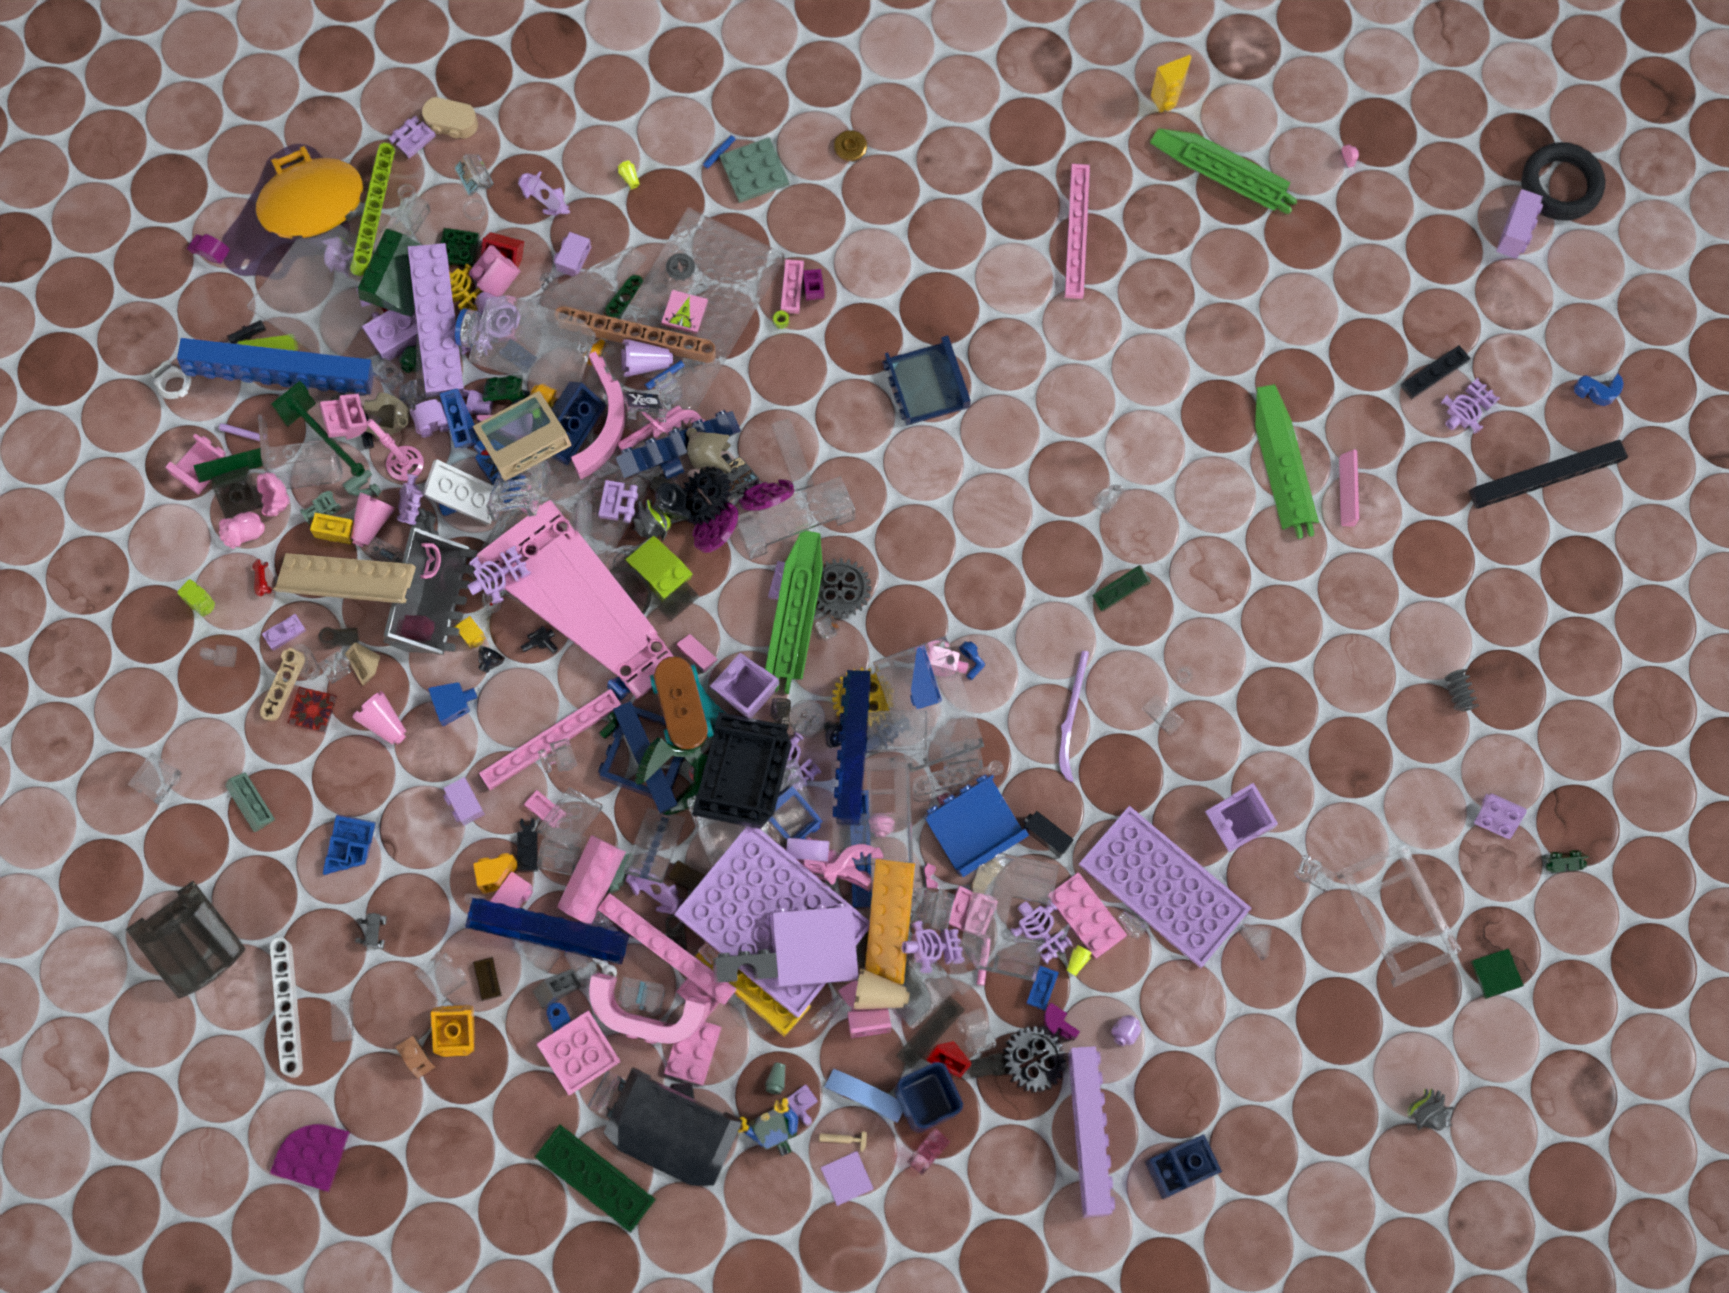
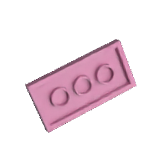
M1079 872L1047 895V898L1057 907V911L1087 950L1091 952L1095 960L1127 936Z

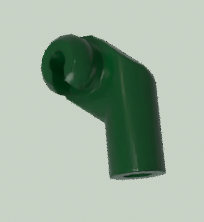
M614 711L608 715L610 722L599 732L604 739L609 737L619 725Z

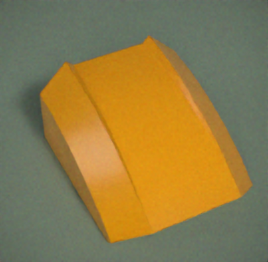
M466 1004L433 1008L431 1011L433 1053L442 1057L468 1056L474 1051V1006Z

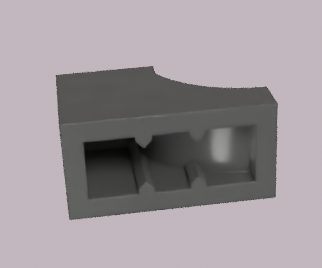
M574 968L543 980L533 990V993L541 1007L545 1008L553 1003H557L575 990L580 989L583 983Z

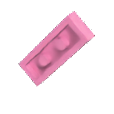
M785 261L781 310L786 313L799 314L804 261Z

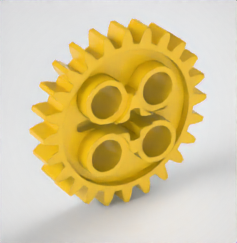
M861 667L860 673H857L855 669H853V675L846 672V679L840 677L841 684L835 683V687L838 690L832 691V694L836 696L832 698V702L836 703L833 705V710L839 709L836 716L843 715L841 722L848 720V726L850 727L854 723L855 729H858L859 725H862L863 730L866 729V725L873 729V723L881 725L880 719L886 721L887 717L885 714L890 715L891 710L889 708L894 707V703L890 702L894 700V695H890L893 692V688H887L890 685V681L883 682L885 676L878 677V671L871 674V668L868 669L867 673L864 672L863 667ZM862 682L864 683V686H865V710H866V714H865V715H862V701H861V683H862ZM854 686L858 688V691L850 693L848 689ZM875 686L878 690L872 693L867 688ZM875 704L878 706V709L871 711L868 709V706ZM856 705L859 707V710L852 712L849 710V707Z

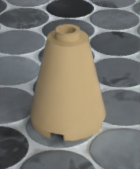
M861 969L854 1009L903 1008L904 1004H908L910 992H906V987Z

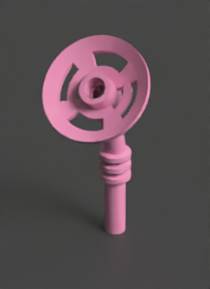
M373 419L368 420L366 424L380 438L379 441L391 450L386 460V468L390 476L398 481H408L407 470L411 469L413 464L418 466L411 474L419 476L424 466L421 453L411 446L397 447L394 439L388 433H385ZM408 450L414 452L418 458H415ZM394 466V468H395L398 472H400L401 475L395 473V472L392 470L391 467Z

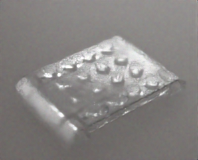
M947 636L873 662L911 773L985 747ZM925 645L942 702L916 709V706H913L910 700V695H912L911 686L917 647Z

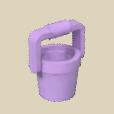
M464 389V393L461 396L468 397L466 407L470 414H491L493 401L484 402L482 393Z

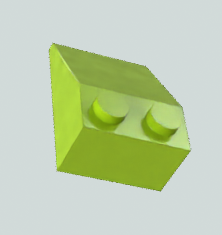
M655 536L651 537L625 559L662 603L687 583L693 575L684 563Z

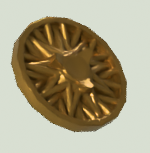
M847 130L841 132L836 137L834 150L841 159L856 161L865 155L867 141L860 132Z

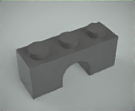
M758 950V954L750 955V951L738 952V956H730V953H719L718 957L713 958L715 983L738 981L737 971L741 965H749L753 969L755 980L778 977L776 953H770V950Z

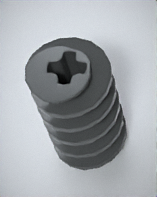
M1468 669L1453 671L1445 677V680L1449 682L1447 687L1452 689L1449 694L1454 696L1451 699L1452 703H1456L1454 709L1461 712L1479 707V704L1472 703L1477 697L1470 696L1475 690L1468 689L1472 682H1466L1470 675L1463 674Z

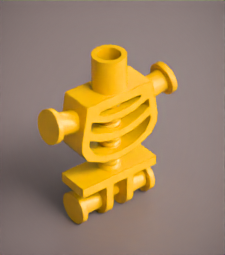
M465 264L463 271L460 269H456L453 273L449 271L453 302L464 299L457 305L459 311L461 312L462 309L469 307L468 309L472 310L473 313H478L476 304L474 305L473 302L483 291L478 287L470 294L473 285L468 273L472 267Z

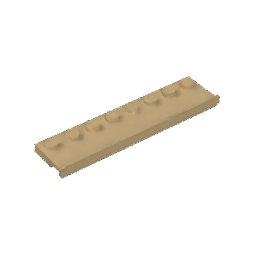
M286 553L276 587L273 590L285 593L403 604L406 603L405 595L407 588L410 589L416 567L413 564Z

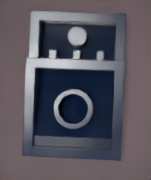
M1204 1134L1145 1161L1162 1200L1222 1172Z

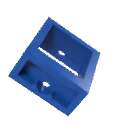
M789 784L780 792L776 810L794 796L813 819L793 837L787 834L773 816L769 821L786 840L787 838L806 839L805 837L810 832L813 834L821 827L820 824L823 821L797 790Z

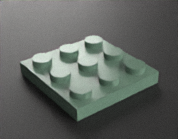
M770 137L719 155L739 203L789 186V180Z

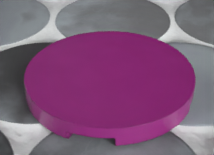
M779 479L777 483L772 482L768 484L766 481L744 491V496L739 498V503L743 510H762L786 501L794 494L795 489L793 483L786 479Z
M731 502L725 503L726 509H721V515L716 514L715 520L710 518L709 524L704 522L703 525L698 523L695 525L692 533L694 546L701 552L709 553L715 551L732 535L738 521V510Z

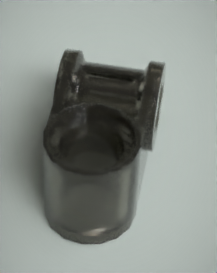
M671 914L667 917L665 923L666 936L687 951L685 925L678 919L680 926L672 929L670 922L678 918Z

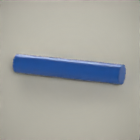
M730 135L703 163V166L708 169L719 158V155L723 154L736 140L735 137Z
M681 360L647 382L645 387L648 390L652 389L683 368V362Z

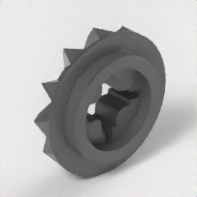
M674 254L666 262V272L675 281H684L687 278H691L692 274L695 273V262L687 254ZM679 262L684 267L682 273L677 269Z

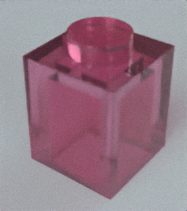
M405 615L401 633L411 640H431L435 622L426 616Z

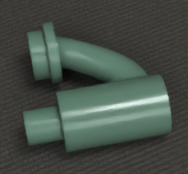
M369 469L362 476H353L342 484L349 495L352 494L357 497L360 492L368 496L376 495L377 497L382 492L375 483L369 485L370 489H359L372 476Z

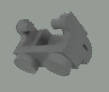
M424 508L418 509L419 515H416V524H409V526L439 536L438 531L434 530L435 514L431 513V511H425Z
M368 913L366 915L368 920L358 918V924H367L366 939L355 938V943L363 944V947L384 949L385 940H380L378 944L379 924L381 921V925H386L387 917L376 913Z

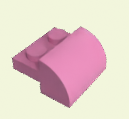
M489 246L468 274L477 282V286L483 292H488L500 298L521 271L494 246Z
M359 394L342 395L339 400L320 402V410L329 438L345 436L346 439H351L366 431L368 425L366 424L367 421Z

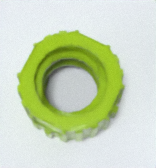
M782 310L774 313L773 324L776 328L784 329L788 326V313ZM784 317L785 321L778 322L777 319Z

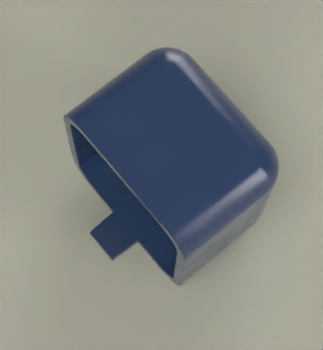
M940 1062L932 1063L904 1076L895 1086L894 1092L911 1129L917 1133L925 1132L953 1119L963 1108V1101L949 1071Z

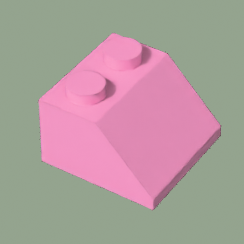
M851 1008V1011L847 1013L851 1038L891 1033L888 1008L864 1010Z

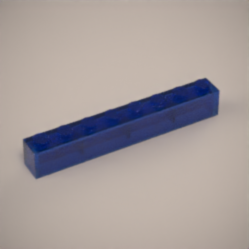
M847 670V677L843 676V688H846V692L841 697V706H844V713H840V725H843V730L839 731L838 743H841V750H837V761L840 762V768H836L835 780H839L838 787H834V799H837V806H833L832 817L836 818V823L840 825L860 826L871 671Z
M473 897L465 924L467 929L620 965L623 963L629 934H624L621 931H612L601 926H591L579 921L566 920L563 917H553L542 912L536 913L524 908H515L504 903H494L483 898L477 899Z

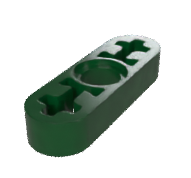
M632 275L627 279L606 306V316L617 319L622 318L644 289V282L641 276ZM637 281H638V282H639V286L635 285V286L633 287L632 283H637ZM623 294H627L630 296V299L623 302L620 300V297ZM617 308L618 313L611 314V310L614 311Z

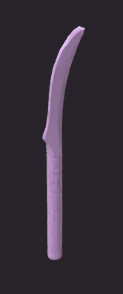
M1087 651L1081 652L1067 716L1061 725L1062 737L1059 765L1062 774L1070 782H1073L1074 779L1069 764V741L1089 655Z

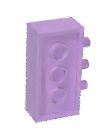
M391 310L382 315L374 312L372 314L373 320L362 326L367 338L384 363L401 355L407 346L419 344L415 312L413 317Z

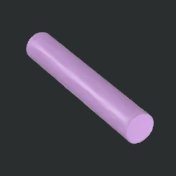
M223 423L219 426L220 431L260 442L263 440V435Z

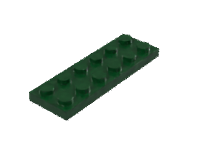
M561 1124L558 1125L534 1156V1158L630 1233L633 1232L657 1200Z

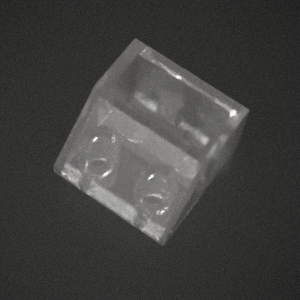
M913 888L909 928H912L911 924L922 921L923 930L932 929L936 933H941L944 929H948L955 895L940 888Z

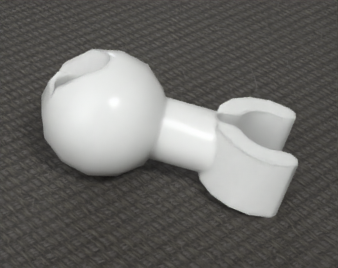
M601 950L603 954L602 961L592 955L593 961L601 966L602 974L614 975L616 977L617 969L613 965L608 964L604 950Z

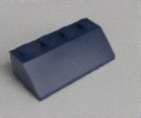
M570 381L551 409L565 430L572 445L551 456V458L566 466L569 465L572 460L571 457L576 454L607 406L582 382ZM548 416L546 417L540 428L546 426L551 422Z

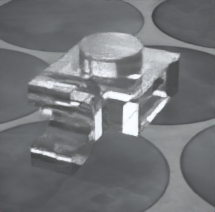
M216 645V650L201 648L200 656H202V659L214 660V665L235 667L237 654L235 646Z

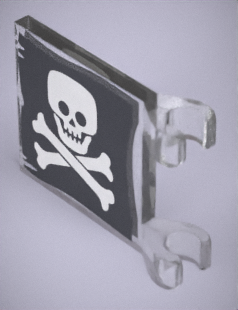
M623 391V398L628 410V419L636 420V412L638 411L657 413L658 422H666L668 411L665 410L659 394Z

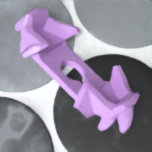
M541 171L537 175L525 173L519 178L518 185L522 189L525 198L527 199L531 194L549 208V210L543 209L544 214L557 216L570 213V210H568L569 206L565 205L562 188L553 190L539 178L542 173ZM541 189L548 190V199L545 200L542 197Z
M630 867L628 869L626 882H628L636 896H638L639 890H643L662 904V906L656 907V911L672 915L679 909L683 898L678 897L675 885L668 887L650 873L647 880L639 878L642 871L641 868L633 869V867ZM651 884L659 885L661 893H654Z

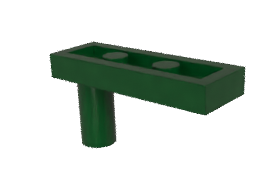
M1138 565L1092 596L1100 610L1104 612L1143 586H1148L1151 578L1146 574L1143 567Z

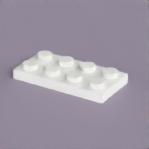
M437 459L432 463L422 493L423 496L486 525L491 524L499 500L497 496L499 488Z

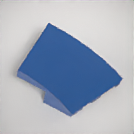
M336 815L323 875L366 864L374 835L375 821Z

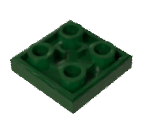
M444 228L440 244L446 243L448 265L465 267V264H468L473 268L480 233Z
M1509 948L1470 961L1485 999L1524 986Z

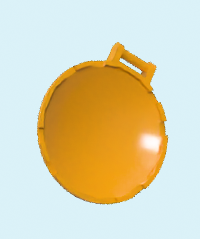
M303 146L296 152L271 160L277 174L261 190L256 202V214L261 225L268 232L277 233L279 237L292 238L293 236L302 235L303 238L319 235L345 221V216L350 211L354 212L360 203L359 197L363 193V182L358 171L350 164L333 158L311 159L305 146ZM304 156L305 160L281 169L280 166Z

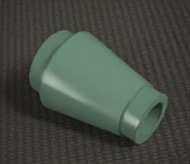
M774 1063L765 1083L767 1092L780 1095L782 1090H784L786 1067L784 1064Z

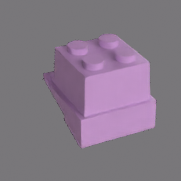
M739 653L710 685V688L745 717L752 718L774 694L776 687L779 685V679L742 653Z
M1254 783L1205 811L1229 853L1274 829L1278 824Z

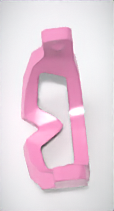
M421 543V546L426 548L429 560L426 561L424 574L420 575V578H432L440 568V551L434 543ZM429 548L434 549L436 555V563L433 571H428L430 563L435 560V557L430 553Z

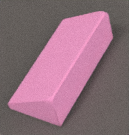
M691 634L676 644L677 649L703 673L718 660Z

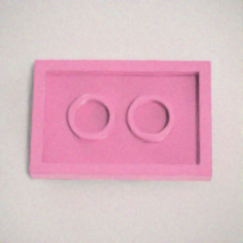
M704 1022L701 1028L684 1040L675 1042L664 1074L704 1086L722 1027Z

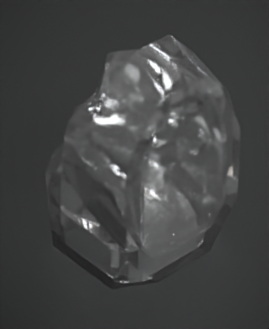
M1111 485L1109 488L1103 489L1094 498L1093 505L1103 513L1108 514L1122 496L1124 489L1120 485Z

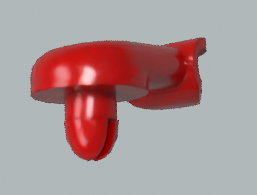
M257 559L252 564V568L255 571L254 591L257 596L262 597L265 593L271 594L272 588L267 586V581L265 580V568L268 566V562H264L262 565L260 559Z

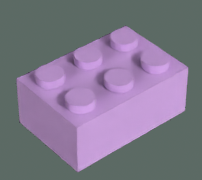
M1521 189L1509 212L1496 252L1517 259L1520 253H1524L1532 239L1531 232L1535 229L1538 221L1536 217L1540 214L1543 204L1540 203L1543 196Z

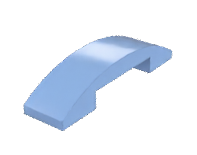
M833 1069L825 1085V1088L868 1107L898 1123L903 1113L895 1097L836 1069Z

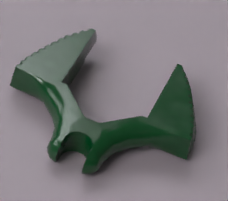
M656 737V740L654 739L650 743L651 745L648 746V749L645 750L646 752H644L641 764H639L637 769L638 773H636L635 783L637 785L646 782L671 756L684 757L694 768L693 780L695 782L689 785L676 798L678 806L664 812V815H674L693 808L710 751L709 749L706 753H701L700 748L705 741L699 747L686 750L672 746L662 738Z

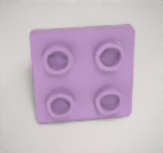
M1492 793L1490 795L1486 794L1474 824L1502 837L1511 839L1525 816L1527 809Z

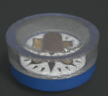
M464 308L459 313L455 327V341L458 346L474 348L477 345L482 328V316L479 311Z

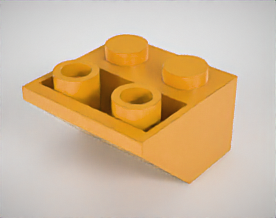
M503 853L498 855V858L490 859L486 857L478 859V862L473 863L477 886L483 894L498 891L511 871L513 873L516 871L518 862L513 854Z

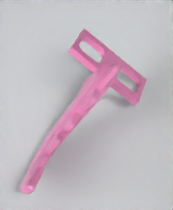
M685 409L675 412L666 419L659 417L656 421L644 410H639L654 424L652 429L655 438L662 432L669 435L668 432L672 431L673 427L680 428L682 420L687 424L690 418V423L702 419L697 412Z
M857 844L846 848L834 863H827L826 867L824 862L805 859L804 863L809 871L824 875H815L821 880H827L833 885L837 875L846 877V867L854 866L852 857L859 860L860 853L863 852L864 857L871 853L872 858L883 859V853L879 847L874 848L866 844ZM810 864L820 865L821 867H814Z

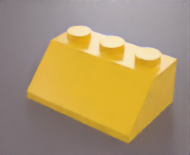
M1191 55L1157 67L1151 97L1159 112L1170 111L1177 105L1185 84L1192 58Z

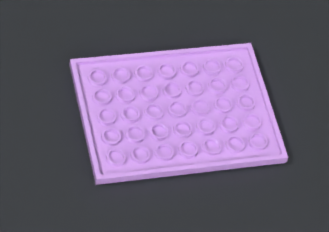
M746 826L674 915L719 953H730V956H738V952L750 951V955L758 954V950H770V953H773L769 914L775 913V909L787 908V912L795 911V907H807V910H814V906L826 905V909L834 908L835 904H846V907L852 906L761 829ZM852 907L855 945H857L869 930L870 921ZM741 965L738 968L797 1018L800 1017L826 984L776 987L775 978L755 980L754 971L749 965Z

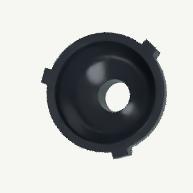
M480 645L478 649L480 665L478 668L483 672L489 673L490 669L500 666L504 662L505 657L489 647Z
M828 721L823 727L826 731V745L829 748L841 746L851 736L849 726L842 722L834 723Z

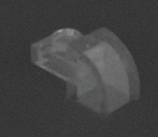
M1304 854L1294 875L1302 882H1308L1326 892L1329 890L1335 873L1321 866L1322 863Z

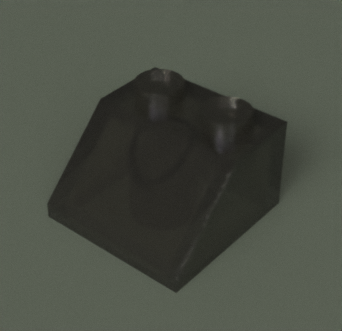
M248 466L212 477V488L225 519L262 507L255 481Z

